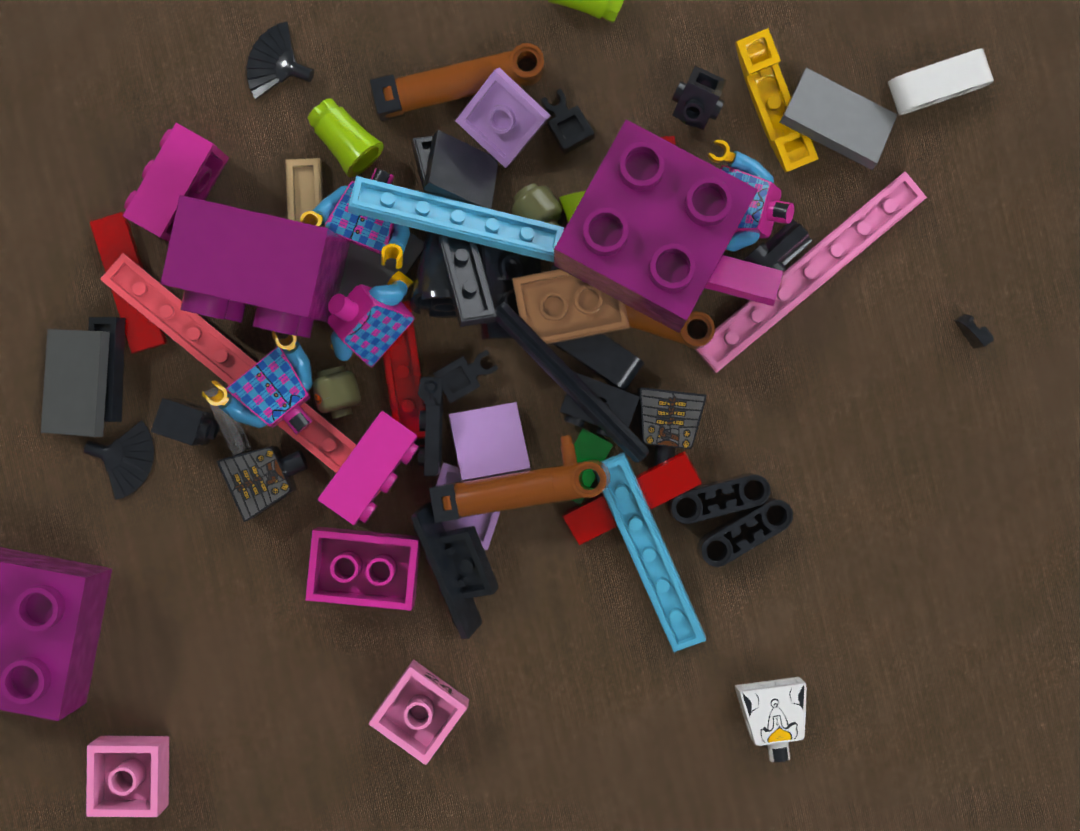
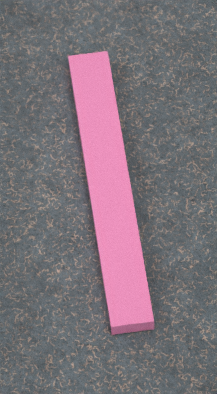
M903 172L783 272L774 306L749 300L715 328L711 341L706 346L695 349L712 371L717 373L927 198L907 172Z

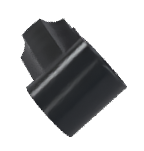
M792 219L791 223L786 224L769 241L761 243L743 260L784 271L786 269L785 265L801 253L812 242V239L805 228Z

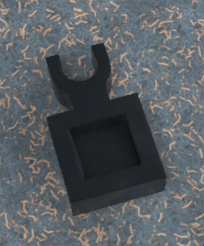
M560 88L556 91L557 98L560 101L558 105H550L546 97L541 99V105L544 110L554 117L547 121L548 128L565 155L595 139V133L578 105L568 110L566 107V97Z
M488 350L477 355L475 361L468 365L463 356L433 373L434 377L443 378V392L450 404L480 387L476 379L477 376L489 375L498 370L497 365L490 369L482 368L480 360L490 354Z

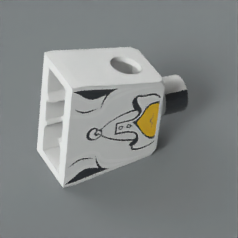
M800 677L735 685L737 697L753 743L756 746L768 745L770 762L790 760L788 742L803 740L805 737L806 683Z

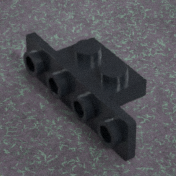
M427 502L411 516L414 530L420 538L427 561L433 569L440 592L445 598L452 615V621L455 627H457L461 639H469L482 624L481 616L473 598L493 595L499 589V585L475 526L445 531L442 522L435 523L432 503Z

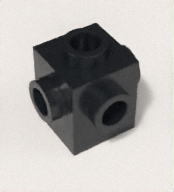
M695 66L687 84L680 81L674 93L672 101L676 102L677 105L672 116L680 119L687 126L704 130L709 118L716 120L724 101L719 99L727 80Z

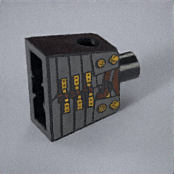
M638 388L637 396H640L638 401L640 440L644 444L655 445L653 466L674 457L676 448L692 449L707 395Z
M278 446L266 447L217 461L244 522L256 518L297 490L292 476L308 469L307 462L300 450L283 457Z

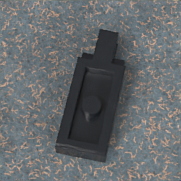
M421 377L418 395L426 404V411L420 410L419 431L425 432V445H419L418 465L424 466V476H437L441 471L443 378Z

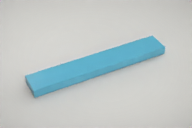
M356 176L348 206L349 213L554 262V248L564 231L562 226Z
M625 452L601 461L610 472V483L603 491V495L673 652L706 641V635ZM593 470L595 477L599 483L600 477L595 470Z

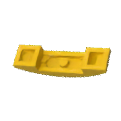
M769 28L736 41L738 58L751 99L769 143L785 173L818 160L816 150L809 137L779 123L791 96L778 65L781 60Z

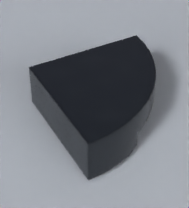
M963 314L954 320L973 349L985 347L994 341L993 335L985 326L978 329L972 315Z

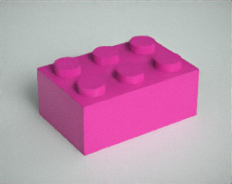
M178 123L174 125L173 129H168L164 133L160 141L161 150L155 160H150L145 166L142 173L143 181L138 190L132 191L124 204L126 211L123 214V217L170 242L179 196L183 195L205 200L229 159L216 145Z
M381 411L317 500L352 525H356L359 520L366 523L378 506L373 503V500L380 490L386 494L397 480L398 475L393 473L400 462L407 465L418 450L419 446L415 444L417 435Z
M328 527L313 529L305 601L411 611L415 605L421 547L419 536Z

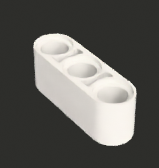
M981 48L902 74L888 81V85L898 115H903L981 89L992 84L994 79L984 49Z

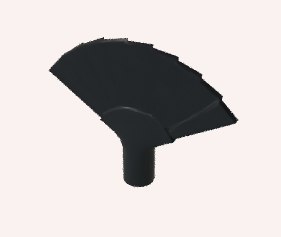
M288 22L279 23L267 29L252 46L246 68L249 88L256 100L289 77L294 76L307 82H311L313 79L314 69L298 64L295 60Z
M142 420L108 446L89 440L85 445L84 454L103 460L106 471L109 474L115 500L124 498L136 491L145 482L154 462L153 438Z

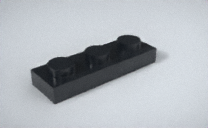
M89 317L88 331L110 332L104 422H122L126 318Z

